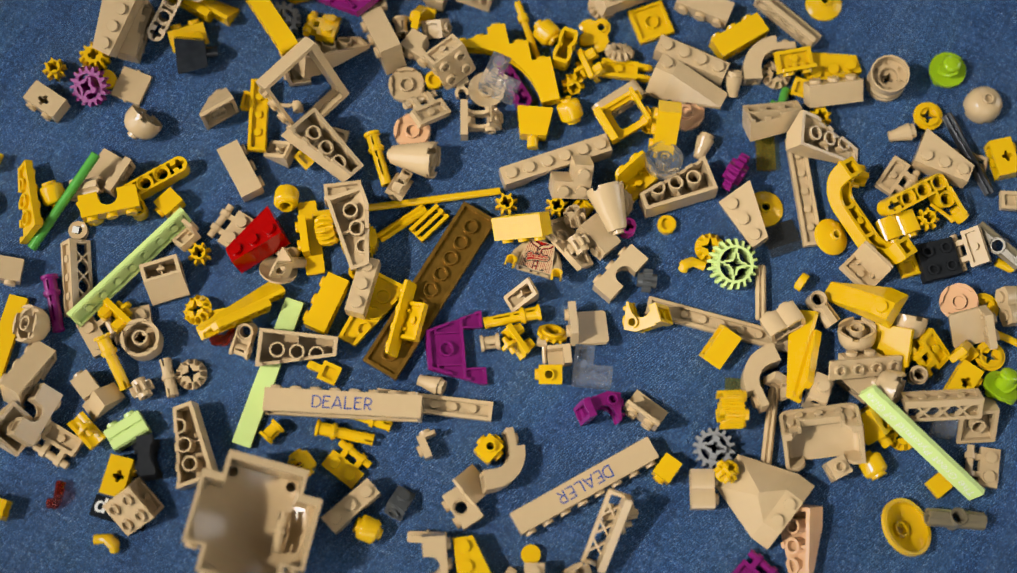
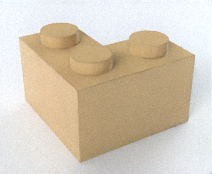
M571 155L569 172L550 171L548 189L552 198L589 199L586 191L591 189L594 163L590 155Z

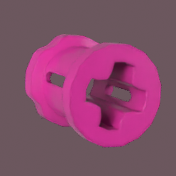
M626 217L627 226H630L629 231L624 229V233L620 234V236L624 239H629L634 235L637 224L634 219Z

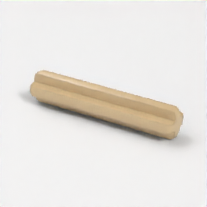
M757 265L758 269H755L757 274L755 276V319L758 321L766 312L765 265Z

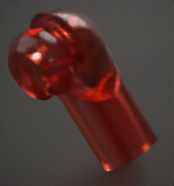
M231 328L225 335L217 334L210 337L209 341L213 346H228L234 339L236 330Z
M56 481L53 499L48 498L46 500L47 509L56 510L59 508L64 496L66 482Z

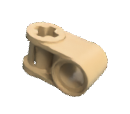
M245 322L237 327L234 339L230 345V355H239L247 361L250 359L258 333L255 323ZM245 326L250 328V336L244 334L243 329Z

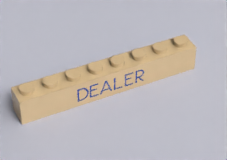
M271 385V387H265L262 410L265 415L422 423L424 399L418 392L400 394L398 391L380 393L379 390L361 392L359 389L341 391L339 388L322 390L320 387L302 389L300 386L283 388L281 385Z
M647 436L511 512L509 516L521 536L525 534L528 537L537 532L536 528L543 525L546 527L554 522V517L558 515L564 517L572 512L570 508L576 505L579 508L589 502L587 499L593 495L597 498L606 493L604 489L609 486L615 488L622 484V479L628 476L631 479L640 474L639 470L646 467V469L653 467L657 464L656 460L659 458V455Z

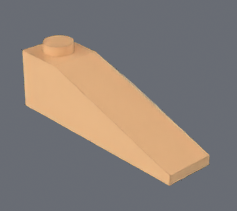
M802 504L780 533L783 541L780 542L781 547L785 549L787 557L786 566L788 573H814L823 527V506Z

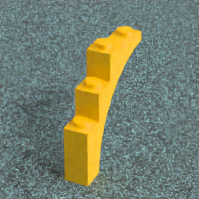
M494 23L487 27V35L477 34L473 38L459 39L464 43L469 54H485L497 57L520 70L534 86L542 107H549L560 103L551 57L539 56L536 60H532L528 40L518 39L509 44L505 23Z

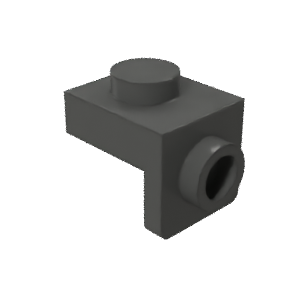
M399 485L389 499L384 512L391 518L402 521L416 494Z

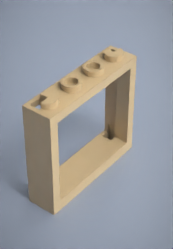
M306 36L255 81L260 88L258 89L259 93L269 100L267 104L272 110L278 112L276 115L282 123H286V130L294 122L270 88L307 54L310 55L332 89L306 113L315 107L325 117L350 94L316 42Z

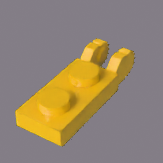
M603 57L601 63L604 65L606 72L600 77L626 81L635 79L638 82L649 83L651 78L649 75L637 73L638 70L641 72H652L653 66L637 61L617 62Z

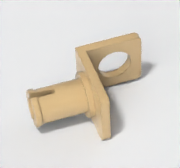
M282 247L269 276L270 278H289L293 268L304 269L307 261L303 256L291 257L286 247ZM280 267L282 272L276 273V270Z

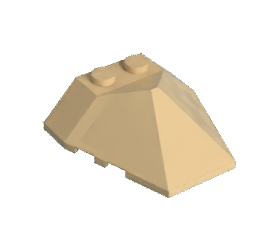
M738 454L733 460L740 472L736 476L737 480L732 484L730 482L724 484L718 481V486L715 487L750 537L768 550L815 486L797 473Z

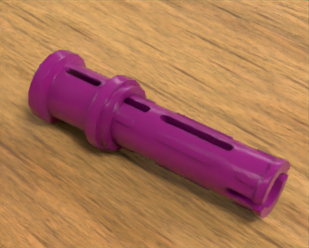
M58 274L43 275L40 279L43 281L45 290L43 296L48 301L52 333L64 332L65 328L59 300L61 290L58 289L57 283Z

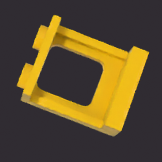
M632 86L628 88V92L601 108L598 106L593 109L596 119L607 134L612 145L652 122L650 116L653 114L647 105L644 107L641 102L643 98L638 90L634 91ZM634 101L643 114V118L627 128L621 129L614 119L612 112L627 102Z

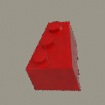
M267 206L225 250L231 262L242 274L291 243L277 217Z

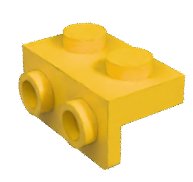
M198 18L189 20L187 25L181 26L180 23L171 25L170 29L167 30L173 53H175L174 37L176 36L204 38L206 44H210L204 21H199Z
M811 46L773 53L777 75L784 74V77L793 76L796 71H801V74L813 72L812 68L818 67L817 63H813Z

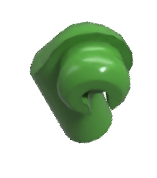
M782 87L778 100H771L770 103L788 101L790 89Z

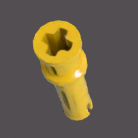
M371 130L363 136L364 139H367L368 152L373 156L381 187H388L391 177L383 154L385 148L379 138L380 131Z
M539 304L529 308L520 307L518 311L483 317L485 329L508 325L509 323L521 322V324H526L528 321L533 320L542 321Z
M108 332L93 340L97 342L102 352L100 354L101 357L106 358L119 390L122 391L132 385L116 354L118 349L114 347L110 339L111 334Z
M321 419L317 420L314 436L316 437L321 435L330 437V440L339 438L373 446L375 437L374 433L371 434L340 427L335 422L333 424L322 422Z

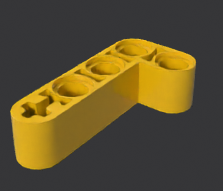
M174 157L123 185L136 184L143 210L136 215H132L135 220L144 221L149 216V210L143 200L189 175L190 166L184 157ZM162 174H168L165 179H159ZM151 183L150 187L146 189L143 188V185Z
M938 173L927 176L881 200L877 204V212L884 217L894 215L926 198L929 199L930 204L933 203L940 209L951 207L955 199L949 190L947 179L944 175Z

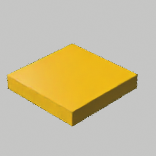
M662 0L627 11L640 46L660 39L661 35L670 36L675 33Z
M875 322L877 336L871 348L875 349L882 356L899 354L902 356V367H909L914 329L893 324L889 329Z

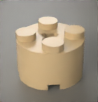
M138 318L126 324V327L120 334V343L125 352L133 359L149 361L161 354L164 338L154 323L144 318Z

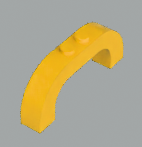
M853 156L836 165L829 174L827 197L830 206L858 248L865 241H868L876 247L879 253L888 258L892 265L898 264L918 252V250L907 235L897 242H889L883 239L872 226L852 194V182L863 171Z

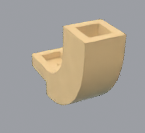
M775 35L763 38L755 43L746 54L741 67L743 75L741 86L760 85L763 79L762 62L769 57H773L774 52L795 49L796 42L789 40L777 42Z
M773 343L756 350L748 359L741 375V390H746L747 398L751 397V404L754 408H757L759 413L765 412L769 406V402L760 385V375L765 371L778 367L781 361Z
M513 427L505 428L501 433L506 454L504 465L495 469L483 470L479 475L483 494L495 493L506 488L522 470L526 455L525 445L517 446L519 442L518 435L514 433Z

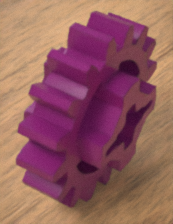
M89 65L78 68L79 71L73 73L75 78L70 79L74 82V85L70 86L71 89H74L72 96L77 95L76 101H82L83 106L89 105V107L101 105L102 101L107 100L105 95L110 94L107 87H110L111 84L106 83L109 77H103L104 71H98L97 66L92 67Z
M742 152L738 159L733 158L729 162L722 175L725 178L721 186L723 189L729 192L734 185L739 186L750 168L747 166L750 156Z

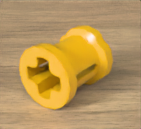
M272 419L271 424L264 431H260L259 434L271 445L273 440L285 430Z

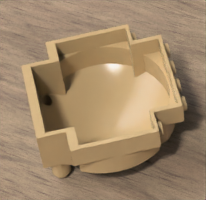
M232 449L229 450L222 472L202 468L181 540L182 543H185L184 547L199 550L194 572L282 573V571H285L286 573H303L323 499L303 494L310 470ZM278 511L291 513L288 525L289 536L286 537L284 554L270 552Z

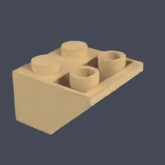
M177 254L139 265L143 283L153 306L190 295L182 263Z

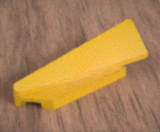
M169 0L172 3L178 2V0ZM182 0L179 6L209 24L215 18L227 26L231 25L240 12L238 8L217 0H202L200 2Z
M265 283L196 326L201 340L208 339L270 312L271 303L284 298L286 290L280 284Z
M800 310L805 317L806 324L788 334L786 397L797 403H801L804 389H810L814 383L822 332L815 329L819 314L817 311Z

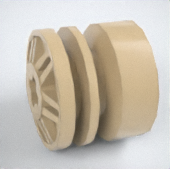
M884 55L878 58L873 63L865 82L869 95L881 102H890L897 99L909 81V66L903 59L895 55Z

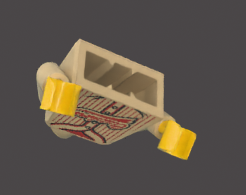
M547 237L544 240L538 241L529 238L528 242H522L505 259L504 265L512 263V269L516 265V270L553 280V277H558L559 281H562V261L559 252L555 250L553 244L549 243Z

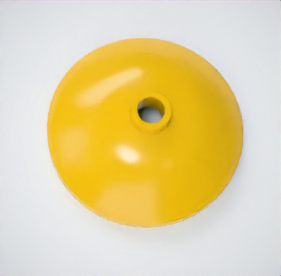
M905 498L893 499L884 506L881 515L882 529L887 541L896 551L905 556L915 557L923 554L928 549L931 542V528L924 523V512L920 507Z

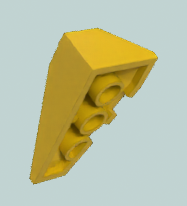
M830 282L824 292L828 302L889 329L909 297L908 294L891 287Z

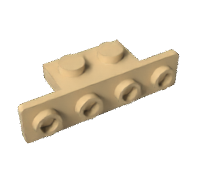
M872 348L865 349L864 352L846 350V353H838V360L829 361L828 379L841 380L874 377L889 369L902 371V356L899 354L882 356Z

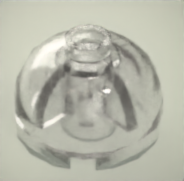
M664 141L652 144L645 155V166L648 173L659 180H667L678 174L684 160L681 150L676 145H664Z

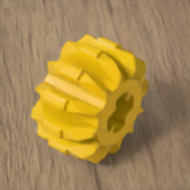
M91 41L89 47L84 45L85 51H79L81 56L79 61L82 67L91 65L92 67L97 66L98 71H101L102 68L107 70L106 64H111L109 59L111 56L92 48L93 42Z
M331 213L317 216L314 220V229L319 244L322 246L337 244L340 238Z

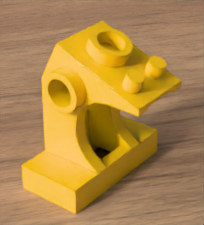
M627 301L626 306H623V311H625L622 319L624 330L644 333L662 326L674 325L669 307L655 302L649 305L650 312L648 315L640 317L635 303Z

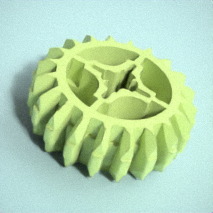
M734 238L732 241L725 239V243L723 241L718 242L719 247L713 246L715 252H709L712 259L707 260V263H711V267H707V270L713 271L710 274V278L716 277L714 283H720L721 288L727 287L728 290H732L733 287L735 290L740 289V286L746 287V282H752L750 276L757 275L753 271V269H758V266L754 265V262L758 261V259L752 257L755 251H749L751 246H745V241L741 240L738 242L737 238ZM730 249L727 258L720 260L723 253ZM740 253L742 254L745 262L740 260ZM727 262H734L735 264H738L739 266H734V267H733V266H730V264H726V263H727ZM720 266L725 269V275L722 273ZM743 268L744 271L741 276L735 279L738 270Z

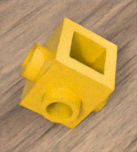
M490 433L487 436L482 435L476 442L478 446L473 452L489 466L493 460L497 462L503 456L504 445L502 443L504 441L496 434L494 436ZM492 446L493 449L488 450L487 447Z

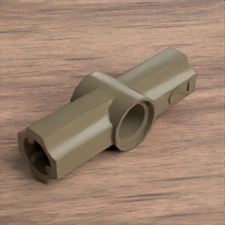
M985 221L978 224L981 227L989 250L1017 271V249L1010 244L1008 239L1003 238ZM998 241L1003 243V248L1000 251L996 248Z
M959 507L953 510L926 508L923 516L926 526L945 527L951 531L957 529L983 531L986 529L987 516L984 512L965 511Z

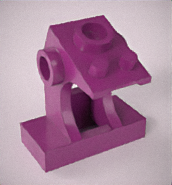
M606 391L591 398L587 397L582 399L573 408L580 426L588 424L597 415L596 411L598 410L608 412L615 425L625 417V413L621 411L624 408L621 392Z

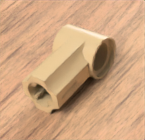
M96 176L85 179L70 201L78 202V195L97 192V194L104 193L106 189L104 188L105 181L103 177Z
M814 291L806 298L807 308L819 312L818 319L825 329L840 320L837 313L828 303L824 292ZM813 297H817L819 299V305H816L813 302Z

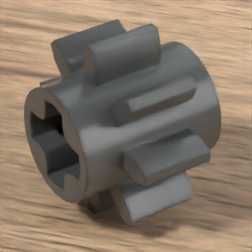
M644 268L643 273L638 272L636 286L641 287V292L650 293L651 288L656 289L657 274H653V269Z

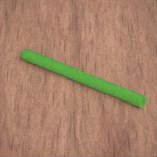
M93 151L90 153L43 222L42 228L37 231L28 244L30 249L36 251L100 158L98 154Z

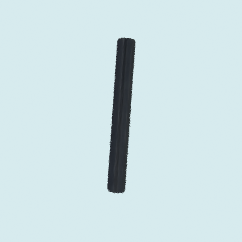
M949 112L943 115L942 120L961 155L974 164L972 175L983 195L986 197L993 194L994 189L953 114Z

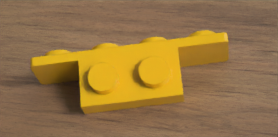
M315 200L298 203V222H295L296 233H300V240H297L298 251H302L307 261L305 267L307 276L325 274L323 249L316 239L315 219L312 217V211H317Z
M405 279L401 287V294L396 305L393 322L391 323L389 338L385 345V353L395 358L398 357L402 340L419 342L429 306L426 303L413 301L417 285L409 279Z

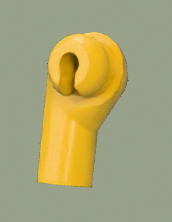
M688 257L679 262L678 270L682 273H687L689 268L694 267L704 271L707 262L695 257Z

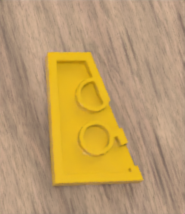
M812 52L813 63H817L818 67L812 68L813 72L804 73L803 75L808 80L811 78L823 80L832 76L831 74L847 70L857 75H860L862 71L856 55Z

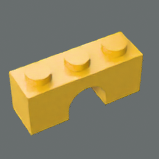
M136 184L117 187V198L111 204L101 203L97 192L78 195L81 218L84 223L94 224L99 222L100 219L107 218L108 220L117 219L120 215L132 216L138 214L139 211H142Z

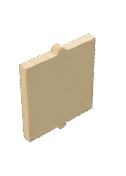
M124 66L111 92V96L122 99L124 103L130 102L140 106L153 77L141 73L140 70L136 71Z
M473 464L452 480L461 491V495H464L472 506L487 495L482 493L479 478L480 472Z

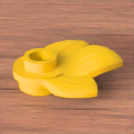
M586 19L578 25L580 30L583 31L580 36L579 45L581 47L594 45L598 53L603 52L609 44L610 23L606 19H598L596 21ZM599 25L605 26L602 31L598 30Z

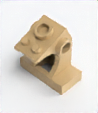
M460 99L461 141H468V132L495 134L496 131L502 130L504 118L498 107L490 103V106H486L485 110H472L468 108V99ZM475 118H487V123L477 125L475 124Z

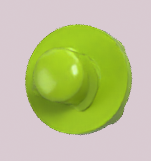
M940 53L929 64V75L935 86L953 88L958 86L966 76L964 61L954 53Z
M1006 367L1001 371H991L986 374L983 380L986 396L1013 405L1017 401V372L1012 368Z

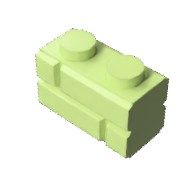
M138 410L127 412L123 416L124 419L119 422L113 421L106 426L107 429L103 431L115 452L119 453L136 442V436L152 433L143 415Z

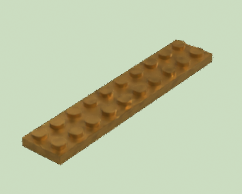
M463 202L413 280V283L417 285L413 301L429 305L419 342L402 340L397 358L385 353V345L389 338L391 323L396 312L394 310L363 358V362L395 381L398 379L424 338L425 331L430 328L491 232V216L467 202Z

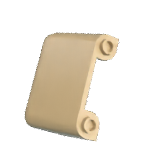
M855 403L793 409L780 413L779 422L786 470L798 472L805 467V460L836 457L844 454L850 464L866 463L863 424L859 407Z

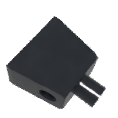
M174 37L178 74L208 67V58L218 57L217 46L206 47L204 38Z

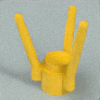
M949 186V190L955 199V206L949 210L951 214H947L933 203L930 204V207L946 217L950 223L955 221L957 224H960L969 217V213L962 205L953 187Z

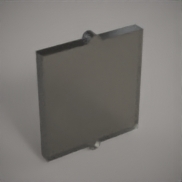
M792 219L765 228L769 240L764 245L767 246L772 259L803 248L799 232L796 231Z

